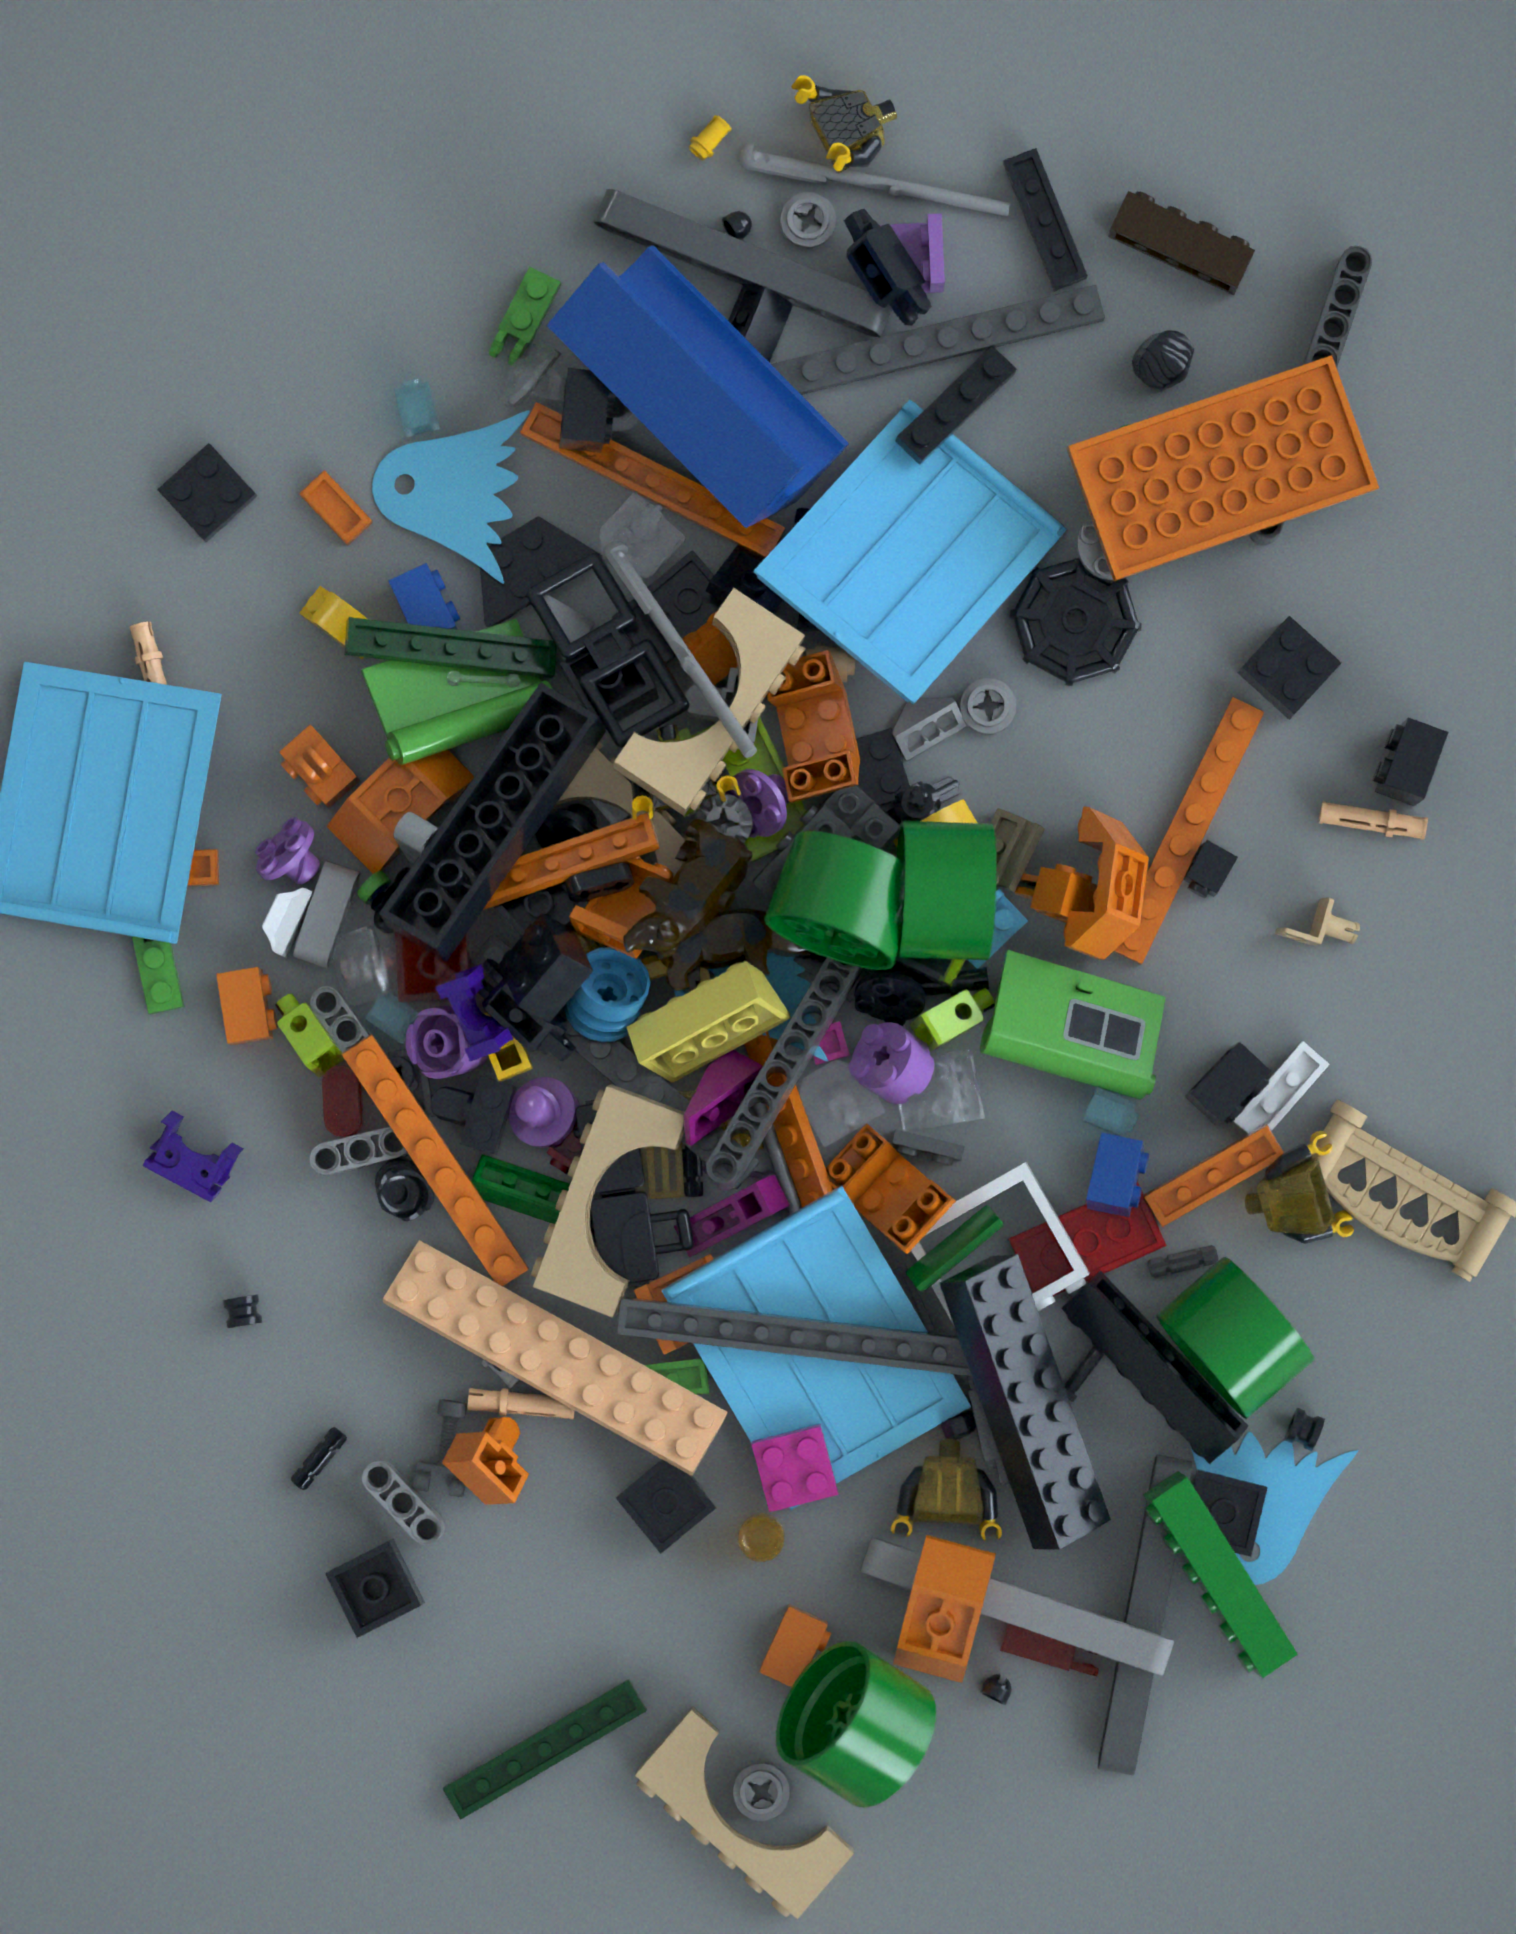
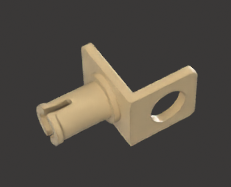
M1327 897L1319 900L1309 935L1286 927L1276 928L1275 934L1308 945H1321L1325 935L1354 944L1358 935L1351 932H1359L1360 923L1332 915L1334 899Z

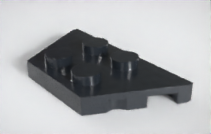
M539 516L501 538V544H491L488 546L500 568L504 584L480 567L485 626L489 628L498 625L531 605L526 596L529 588L588 554L597 551Z

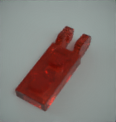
M1007 1623L1000 1651L1067 1671L1072 1669L1096 1677L1099 1672V1668L1093 1664L1073 1660L1076 1646ZM1086 1650V1651L1089 1652V1653H1092V1654H1095V1655H1099V1654H1097V1653H1094V1652H1091V1651Z

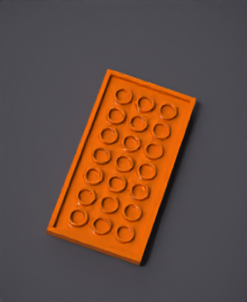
M1332 355L1069 445L1066 448L1113 581L1379 489Z

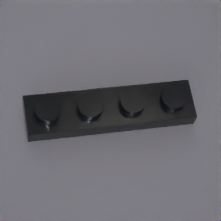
M1034 148L1004 160V168L1054 291L1087 279L1088 275L1037 149Z
M991 346L896 437L895 442L921 465L1012 378L1017 369L998 350Z

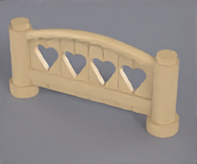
M1336 1099L1330 1109L1333 1115L1323 1130L1327 1135L1324 1138H1320L1316 1143L1317 1148H1323L1331 1143L1332 1150L1327 1155L1314 1153L1312 1154V1159L1305 1163L1319 1160L1328 1194L1360 1223L1385 1239L1426 1256L1452 1262L1455 1266L1451 1272L1470 1282L1473 1276L1476 1277L1511 1216L1516 1218V1201L1493 1188L1490 1189L1485 1200L1481 1199L1363 1131L1361 1127L1368 1116ZM1365 1158L1366 1186L1363 1190L1355 1191L1350 1183L1344 1184L1339 1181L1338 1173L1341 1169ZM1395 1176L1396 1205L1391 1209H1387L1382 1205L1381 1200L1372 1201L1369 1197V1190L1373 1186ZM1426 1194L1428 1221L1424 1226L1418 1227L1413 1223L1412 1218L1404 1219L1401 1217L1400 1208L1402 1205ZM1457 1211L1458 1241L1455 1244H1447L1443 1236H1433L1431 1233L1432 1224Z

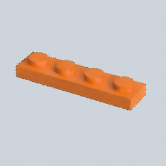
M1265 1124L1144 1194V1198L1161 1226L1164 1227L1271 1165L1284 1151L1268 1124Z

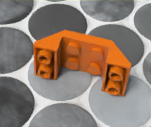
M825 650L800 657L794 666L788 663L781 673L786 677L775 695L768 692L767 697L768 701L776 707L788 762V767H784L782 770L789 802L793 803L858 785L860 768L859 750L847 693L831 652Z
M449 750L404 765H399L396 760L392 761L388 758L346 799L326 827L372 874L383 871L401 853L398 850L400 847L394 839V830L402 816L411 811L428 821L448 800L452 803L469 786L475 776Z
M1083 806L1082 817L1078 822V841L1102 852L1098 858V885L1093 895L1094 912L1069 911L1068 921L1064 926V946L1095 959L1105 960L1140 927L1149 857L1123 822L1091 807Z
M867 1123L826 1167L832 1188L836 1189L843 1186L856 1210L906 1254L914 1248L956 1202L933 1180H929Z
M926 1535L895 1653L894 1665L960 1683L963 1682L996 1553Z

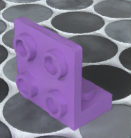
M942 213L928 214L927 223L890 224L926 282L921 286L925 293L944 292Z

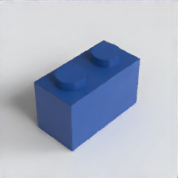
M425 563L388 580L408 624L458 630L455 622L461 619L453 602L445 603L440 591L445 589L446 586L438 569L431 572L429 566Z
M1101 1132L1086 1198L1087 1209L1130 1217L1131 1208H1138L1142 1187L1136 1186L1139 1173H1146L1149 1153L1144 1152L1143 1141Z

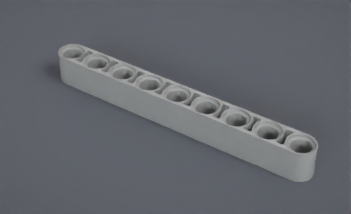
M871 1537L861 1572L912 1590L921 1553ZM992 1577L989 1579L981 1614L1134 1667L1164 1675L1174 1640Z

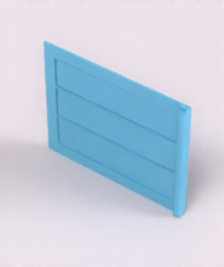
M909 400L759 564L754 573L760 581L906 702L914 705L1067 529L953 434L919 465L895 442L896 437L924 411L915 402Z
M24 662L0 791V914L177 944L222 694Z
M843 1186L832 1190L662 1289L666 1300L671 1303L928 1333ZM693 1343L751 1443L755 1440L821 1424L836 1484L971 1407L955 1377L950 1373Z

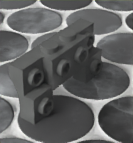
M858 785L831 792L818 808L813 804L802 815L800 821L803 825L795 834L788 831L776 845L779 849L778 853L753 879V884L772 899L795 835L799 832L818 831L850 839L856 834L866 844L881 849L900 828V824Z

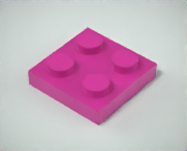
M821 1424L752 1441L751 1445L769 1512L839 1495Z

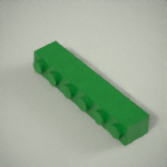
M1177 1471L1144 1493L1143 1496L1149 1504L1144 1507L1146 1513L1156 1526L1160 1523L1167 1533L1163 1537L1166 1545L1174 1555L1179 1553L1186 1563L1181 1567L1183 1572L1193 1585L1198 1582L1204 1592L1200 1596L1203 1604L1211 1614L1216 1612L1223 1623L1218 1625V1627L1230 1644L1235 1641L1241 1651L1237 1654V1658L1248 1673L1254 1671L1264 1678L1297 1656L1298 1653L1188 1477Z

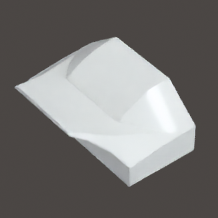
M302 887L293 892L276 895L262 925L269 939L272 952L287 958L304 922L313 896L312 891Z

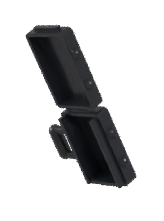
M594 1100L585 1101V1105H580L576 1108L578 1127L574 1129L573 1134L578 1139H581L586 1124H593L597 1113L596 1110L592 1109ZM580 1143L581 1150L583 1151L585 1144ZM641 1148L631 1150L622 1155L607 1169L594 1194L601 1193L602 1197L593 1198L591 1203L592 1220H590V1228L595 1235L597 1251L609 1268L621 1277L629 1280L628 1287L649 1284V1280L658 1278L660 1272L657 1254L689 1251L694 1246L690 1215L686 1209L650 1214L647 1193L645 1191L635 1192V1187H641L645 1183ZM676 1220L679 1242L655 1246L652 1223Z

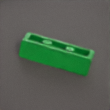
M484 1154L481 1155L471 1180L484 1201L556 1224L560 1211L555 1209L558 1198L563 1189L568 1191L570 1183Z
M984 1206L906 1271L908 1277L920 1292H925L999 1231L1004 1223L990 1206Z

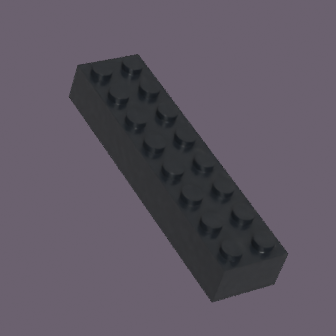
M540 683L380 911L379 915L389 928L444 962L448 961L606 733V729L598 715L545 684Z
M1018 1254L990 1256L940 1282L944 1299L1032 1548L1060 1550L1109 1522L1111 1519Z

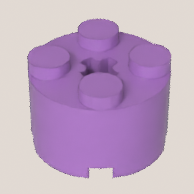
M451 1005L422 1010L416 1015L418 1017L414 1023L410 1024L407 1029L405 1043L408 1057L413 1064L419 1066L423 1071L421 1073L426 1077L442 1079L470 1073L483 1065L487 1060V1056L471 1062L469 1061L464 1050L469 1046V1042Z
M891 1022L879 1025L870 1024L864 1028L862 1038L855 1047L852 1061L849 1064V1072L859 1084L886 1102L903 1104L909 1101L906 1098L914 1093L919 1095L925 1090L933 1075L934 1058L930 1056V1048L927 1043L901 1025Z

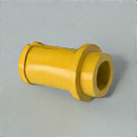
M714 115L697 137L693 136L690 139L691 144L688 148L702 161L707 157L711 158L714 155L713 149L732 129L723 118Z

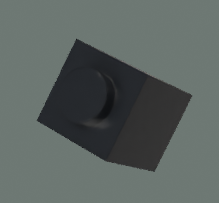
M1206 840L1183 880L1190 883L1188 889L1203 898H1206L1208 894L1214 897L1218 894L1238 857Z

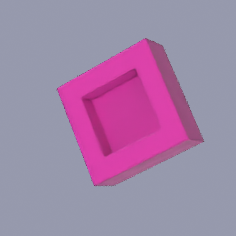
M840 1021L831 1023L819 1044L828 1062L850 1056ZM813 1056L815 1066L827 1063V1061Z

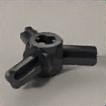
M946 777L933 785L923 783L922 781L917 782L895 796L893 808L886 812L899 824H901V821H922L939 811L942 803L957 796L960 793L958 787L960 784L958 780H954L952 777Z

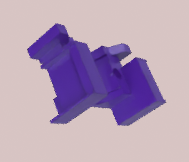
M482 964L455 974L457 979L436 986L441 999L448 997L469 1042V1046L464 1050L470 1062L498 1052L504 1044L514 1040L508 1027H502L493 1017L483 1014L477 1006V993L484 988L481 981L485 978Z
M172 1110L161 1120V1123L166 1125L161 1138L150 1146V1149L156 1152H153L145 1159L142 1166L212 1202L219 1195L223 1184L231 1177L229 1174L238 1155L244 1148L232 1142L220 1154V1157L216 1154L203 1155L189 1149L182 1142V1136L176 1134L184 1116Z

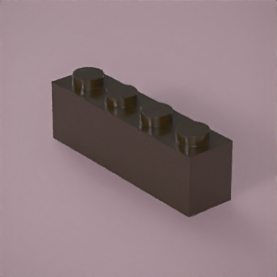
M1128 191L1110 228L1109 238L1235 295L1255 252L1254 249L1250 248L1248 241L1238 236L1226 237L1218 233V228L1208 222L1200 221L1198 224L1186 218L1187 214L1176 207L1168 206L1166 209L1155 204V199L1146 193L1137 191L1134 194Z

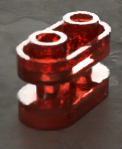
M334 1066L324 1074L322 1079L323 1117L326 1129L331 1134L344 1138L358 1134L363 1126L362 1084L352 1069L346 1066Z

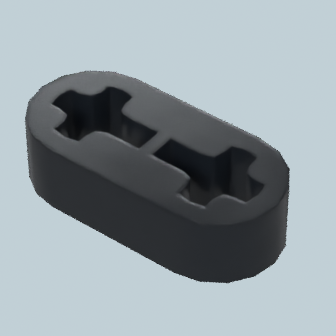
M617 863L581 872L569 877L565 881L568 897L572 902L587 901L621 892L634 884L632 871L627 863Z

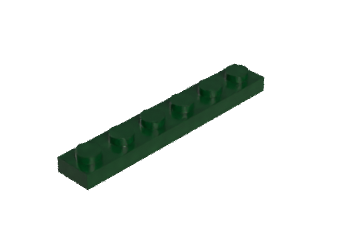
M349 617L346 621L344 655L553 678L555 676L557 647L551 640Z
M630 1679L449 1783L443 1787V1790L461 1820L643 1714L647 1709Z

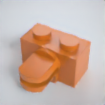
M311 724L279 751L285 759L280 765L294 780L300 776L307 783L308 786L304 789V792L317 806L323 801L330 808L361 781Z
M1056 864L1055 869L1041 867L1038 876L1023 873L1020 881L1036 887L1031 889L1017 886L1014 894L1032 899L1030 908L1036 910V912L1067 923L1069 911L1094 912L1093 895L1097 884L1092 883L1093 877L1090 875L1076 872V869L1070 866Z
M510 1417L489 1418L482 1432L457 1433L442 1461L485 1505L515 1503L529 1475L517 1462L518 1456L512 1451L520 1435V1430L516 1421Z

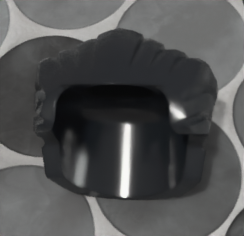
M1167 330L1151 335L1139 346L1133 356L1132 367L1134 373L1147 386L1153 389L1163 391L1185 380L1192 361L1194 347L1184 334L1175 330Z
M404 1158L390 1160L379 1169L375 1176L378 1201L385 1212L407 1222L416 1219L425 1211L431 1209L434 1201V1192L412 1160L409 1161Z

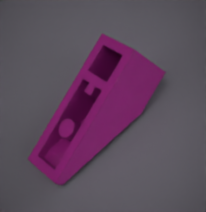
M732 1050L716 1059L707 1067L683 1115L686 1144L692 1146L735 1115L763 1067L761 1064Z
M773 1174L757 1181L691 1216L694 1246L691 1250L686 1251L689 1258L790 1206L775 1175ZM676 1224V1225H674L673 1227H674V1229H675V1231H676V1233H677V1235H678L677 1224Z

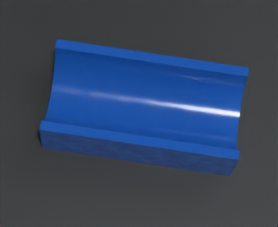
M654 245L648 247L619 277L604 262L597 264L546 325L745 528L796 503L849 445L835 428Z

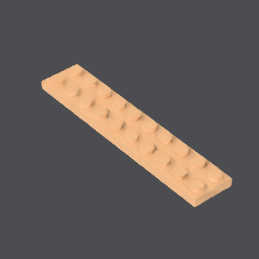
M420 1240L383 1297L384 1304L691 1476L694 1474L727 1417V1411Z

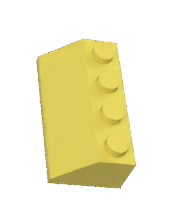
M744 961L743 963H736L730 966L725 973L714 979L699 983L696 989L687 994L670 999L667 1005L660 1009L641 1015L636 1022L626 1028L638 1063L674 1083L791 1019V1016L763 972L747 961Z

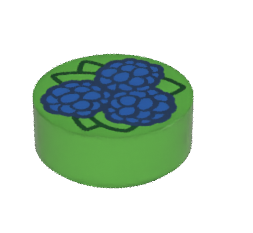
M378 871L361 885L357 891V896L368 905L372 903L379 893L384 892L388 888L391 879L383 871Z

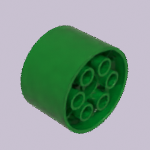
M901 821L896 858L905 862V889L902 935L897 957L988 960L992 948L996 905V840L993 824Z
M818 831L799 832L793 840L764 921L779 936L820 956L866 969H890L894 965L901 943L905 862L878 848L847 837Z
M1225 1256L1156 1314V1318L1190 1363L1244 1419L1250 1417L1315 1360L1304 1340L1274 1303L1246 1273Z
M854 1641L840 1642L827 1648L814 1658L790 1689L777 1722V1751L786 1763L850 1804L860 1808L872 1807L894 1795L909 1780L921 1763L935 1728V1700L929 1689L863 1645Z

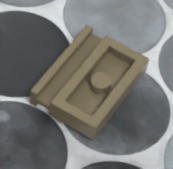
M997 808L990 823L994 826L996 840V885L1015 892L1045 829L1037 823H1032L1027 819Z

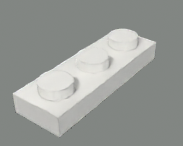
M1302 1041L1268 1079L1270 1083L1246 1104L1245 1109L1233 1123L1247 1135L1265 1124H1268L1272 1131L1330 1064Z

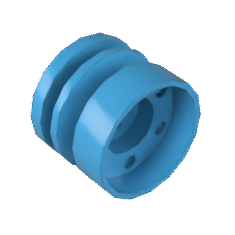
M602 947L586 954L594 971L566 1002L564 1009L567 1020L581 1035L599 1042H613L628 1035L626 1027L636 1022L640 1009L647 998L651 982L648 970L640 959H635L610 947Z

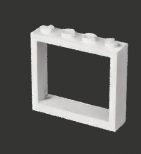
M1025 1162L956 1201L925 1235L1023 1180L1074 1269L1072 1272L1032 1294L1039 1311L1055 1302L1053 1295L1066 1289L1069 1294L1087 1284L1084 1277L1088 1276L1090 1272L1028 1163ZM920 1241L911 1250L917 1261L927 1254ZM939 1279L932 1285V1288L953 1323L939 1284L942 1280Z

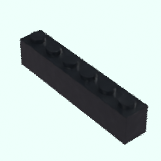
M1101 1270L1087 1284L1074 1293L1061 1308L1067 1314L1069 1321L1074 1326L1079 1327L1091 1339L1093 1346L1114 1363L1120 1375L1129 1379L1141 1392L1144 1400L1154 1405L1165 1417L1168 1425L1178 1431L1190 1443L1192 1450L1198 1456L1203 1457L1209 1464L1237 1442L1248 1428L1247 1423Z

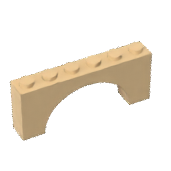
M733 588L715 614L712 625L726 637L736 656L739 674L738 687L729 709L744 729L748 721L755 724L763 713L766 706L761 702L767 693L770 692L775 695L786 677L781 673L787 664L790 663L794 666L806 648L801 646L805 635ZM720 720L704 733L679 742H657L644 738L634 732L614 761L613 769L682 815H685L689 808L696 811L707 794L702 790L709 779L714 782L718 779L727 765L722 759L729 749L735 753L738 746Z
M599 742L554 808L570 801L597 800L623 810L632 818V784L624 775L613 769L616 758L613 756L608 760L599 751L603 747L602 743ZM653 807V818L651 821L660 849L654 851L657 863L669 868L673 872L674 877L684 863L675 859L680 847L686 840L696 841L686 836V833L681 836L672 827L676 820L663 807L658 811ZM639 811L636 815L638 816L647 812Z
M611 1084L606 1086L605 1091L600 1089L596 1095L592 1107L593 1110L597 1111L593 1124L587 1123L583 1130L580 1143L585 1144L581 1157L575 1156L571 1163L568 1176L573 1179L568 1191L563 1189L558 1198L555 1209L560 1211L556 1224L550 1223L546 1231L543 1243L548 1244L544 1257H537L531 1276L536 1278L533 1287L614 1317L618 1314L621 1298L625 1295L629 1280L621 1277L609 1268L595 1247L590 1228V1209L594 1192L607 1169L627 1152L648 1146L666 1147L673 1150L679 1148L685 1132L683 1116L685 1112Z
M692 1706L636 1771L635 1776L639 1779L636 1784L649 1797L653 1798L655 1794L666 1803L663 1807L664 1810L679 1822L682 1818L685 1819L693 1827L690 1831L691 1834L706 1846L711 1842L720 1850L717 1856L729 1868L733 1870L738 1866L746 1873L747 1876L744 1880L755 1891L761 1893L765 1890L772 1896L774 1900L771 1904L782 1915L788 1917L792 1914L798 1919L852 1857L854 1848L828 1825L815 1836L791 1845L760 1843L732 1828L715 1808L709 1796L705 1780L706 1756L712 1742L719 1734V1729Z

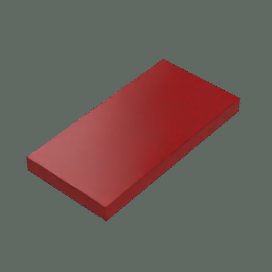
M1142 1191L1138 1208H1131L1130 1217L1087 1209V1204L1058 1216L1090 1272L1088 1276L1084 1277L1086 1282L1100 1270L1105 1274L1167 1246ZM1047 1222L1008 1238L1014 1254L1019 1256L1032 1294L1074 1270ZM1063 1289V1290L1057 1292V1293L1054 1294L1053 1296H1056V1295H1058V1294H1060V1293H1062V1292H1065L1066 1289Z

